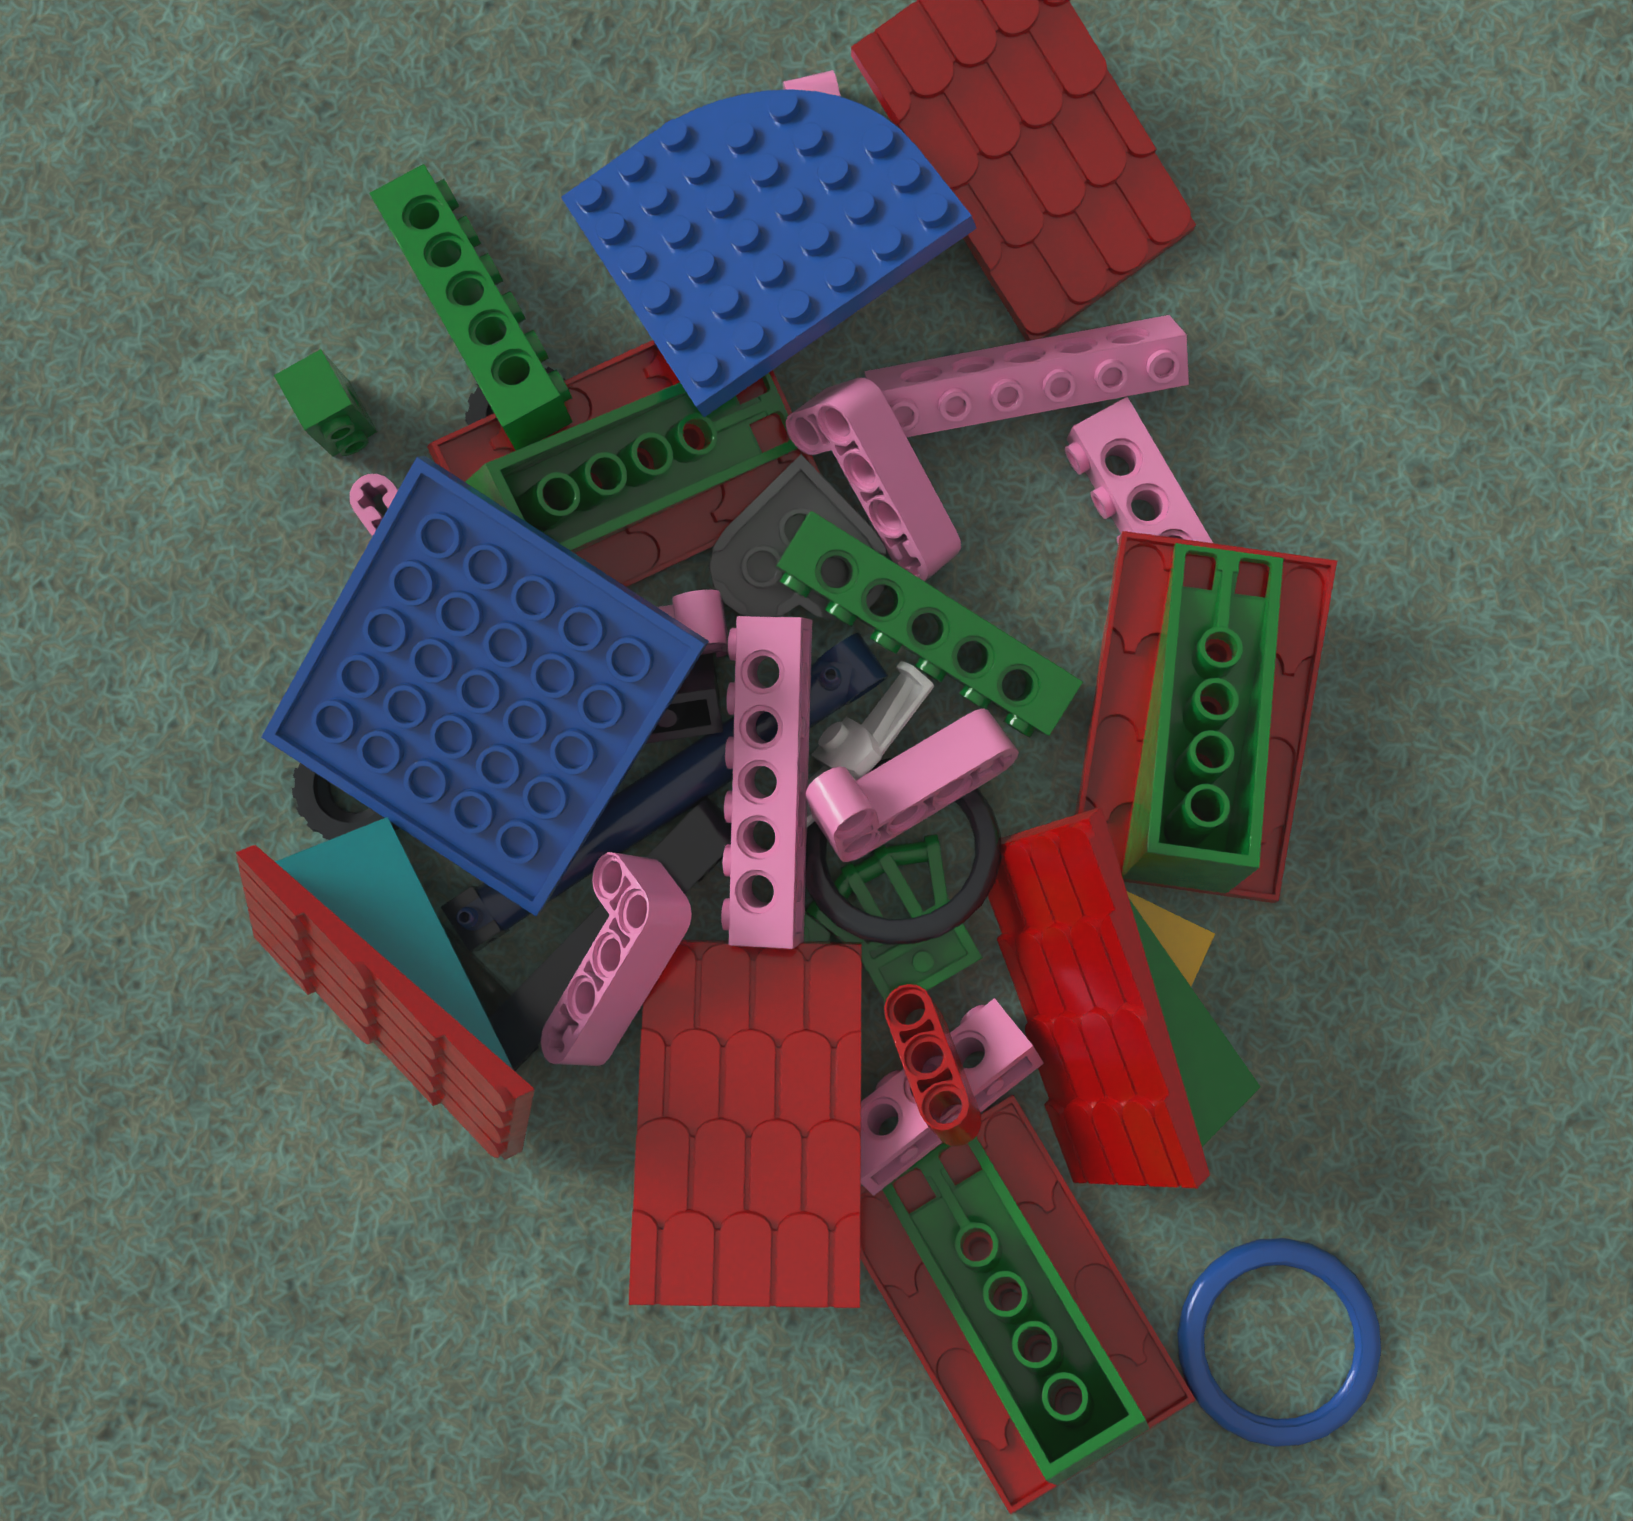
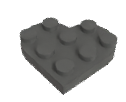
M800 455L725 528L713 546L709 571L715 590L720 591L724 604L741 615L778 617L800 605L814 616L828 618L829 620H839L825 611L829 604V601L813 591L810 592L806 599L779 582L784 573L776 569L775 566L810 511H813L885 557L886 548L870 525ZM830 557L822 564L821 577L828 586L840 588L849 578V568L842 559ZM876 585L868 592L866 598L868 608L874 605L885 589V586Z

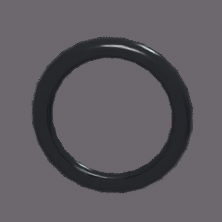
M893 758L880 760L871 771ZM978 788L955 801L970 822L974 835L975 857L971 872L961 890L945 905L929 914L911 919H887L871 915L850 903L839 892L830 876L826 861L827 839L815 821L807 827L806 888L821 912L837 927L860 939L885 945L916 944L938 938L963 924L977 911L996 882L1002 856L1001 832L993 809Z

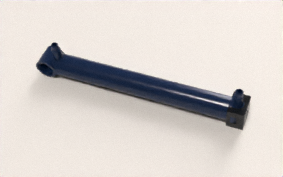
M855 633L842 640L811 665L809 729L844 705L856 701L888 678V674L860 633ZM767 711L762 713L756 722V731L762 740L770 742L775 738L778 731L776 718ZM734 716L723 723V732L703 736L614 795L548 902L592 874L597 861L605 853L622 854L732 781L733 769H728L726 766L725 748L728 737H734ZM484 882L479 886H471L441 906V909L469 952L480 951L510 931L509 928L531 914Z

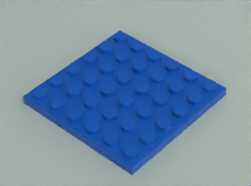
M418 456L261 738L384 818L388 817L390 822L534 916H537L547 904L709 641L426 456Z

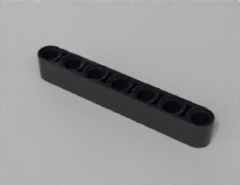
M706 797L689 812L646 858L658 860L685 894L723 859L722 855L725 846L731 844V823H726L724 812L709 797ZM602 903L488 1018L514 1071L539 1048L538 1044L541 1042L542 1031L546 1021L608 919L609 913Z

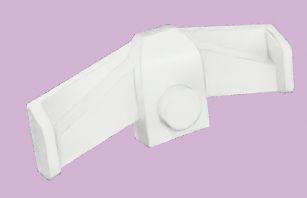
M900 661L896 668L901 674L862 725L846 716L842 722L832 724L821 735L818 741L820 746L811 755L823 767L808 780V786L823 772L835 767H846L855 781L869 773L882 759V755L934 688V684L916 667ZM807 801V827H808V826L811 825L815 820H814L813 817H812V814H811V811H810V807H809V804H808V801Z

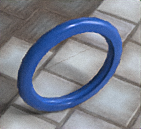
M1287 1238L1259 1239L1232 1248L1214 1260L1194 1282L1183 1304L1177 1332L1179 1362L1187 1386L1203 1411L1223 1429L1242 1439L1273 1447L1303 1445L1324 1438L1347 1423L1366 1401L1377 1377L1381 1356L1379 1321L1371 1297L1357 1276L1336 1256L1313 1244ZM1284 1265L1303 1269L1323 1280L1336 1292L1346 1307L1353 1326L1355 1348L1351 1369L1345 1382L1329 1402L1314 1412L1296 1418L1273 1419L1255 1415L1233 1402L1221 1390L1211 1374L1205 1356L1204 1334L1211 1308L1216 1298L1229 1283L1245 1272L1264 1266Z

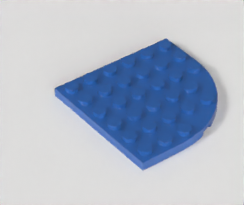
M794 89L766 90L741 94L715 101L676 119H672L561 197L703 417L716 410L977 229L969 211L919 148L899 127L863 104L841 96L818 91Z

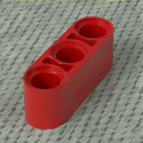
M913 984L899 986L887 997L884 1012L920 1115L939 1140L945 1144L956 1147L966 1145L980 1131L982 1123L981 1114L944 1016L925 989ZM917 1009H925L924 1015L919 1021L914 1024H905L906 1018L911 1012ZM935 1056H943L942 1063L938 1069L930 1073H922L923 1066L927 1060ZM955 1104L962 1105L961 1113L957 1119L951 1123H940L941 1114L946 1108Z

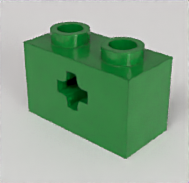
M321 349L274 375L303 429L332 457L339 453L342 456H349L359 452L369 443L368 437L378 432L349 380Z

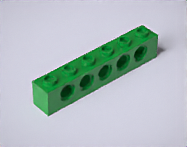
M422 164L370 192L369 194L514 449L517 451L536 443L573 423L564 404L572 399L565 382L557 369L547 374L541 364L549 359L543 345L534 330L524 334L520 328L519 323L526 320L520 306L511 291L501 295L496 285L502 283L503 279L490 255L486 253L479 257L474 250L481 242L467 216L465 215L459 219H456L452 211L459 208V204L445 179L435 183L426 166ZM525 379L523 382L514 385L517 381Z
M813 511L807 514L775 566L776 569L784 573L779 581L781 584L806 599L811 591L829 601L825 608L826 612L851 627L856 619L874 629L870 637L871 640L896 655L901 647L919 658L915 664L917 669L941 683L946 675L963 685L959 693L962 697L982 709H987L990 703L1008 713L1003 722L1029 738L1035 730L1050 736L1083 683L1082 680ZM827 558H840L849 568V578L840 588L828 586L821 577V567ZM876 585L888 588L894 598L891 611L884 616L874 615L868 609L866 603L868 592ZM923 613L931 615L938 624L937 636L928 644L919 643L912 634L914 620ZM972 641L981 649L982 660L975 670L966 672L958 664L957 653L963 644ZM1017 669L1024 675L1026 687L1018 698L1009 699L1002 690V681L1008 672Z

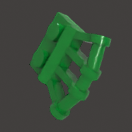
M937 834L924 836V841L888 847L883 844L872 851L874 855L854 866L850 862L841 867L840 870L842 872L834 881L839 892L846 899L854 892L864 911L879 917H883L865 884L883 873L888 877L911 918L929 914L949 901ZM928 863L934 906L925 911L922 910L898 866ZM814 900L805 909L806 912L842 941L861 942V961L884 1002H886L890 993L899 986L913 984L927 991L983 958L963 924L938 938L916 944L885 945L873 941L866 943L863 939L837 927L819 910Z

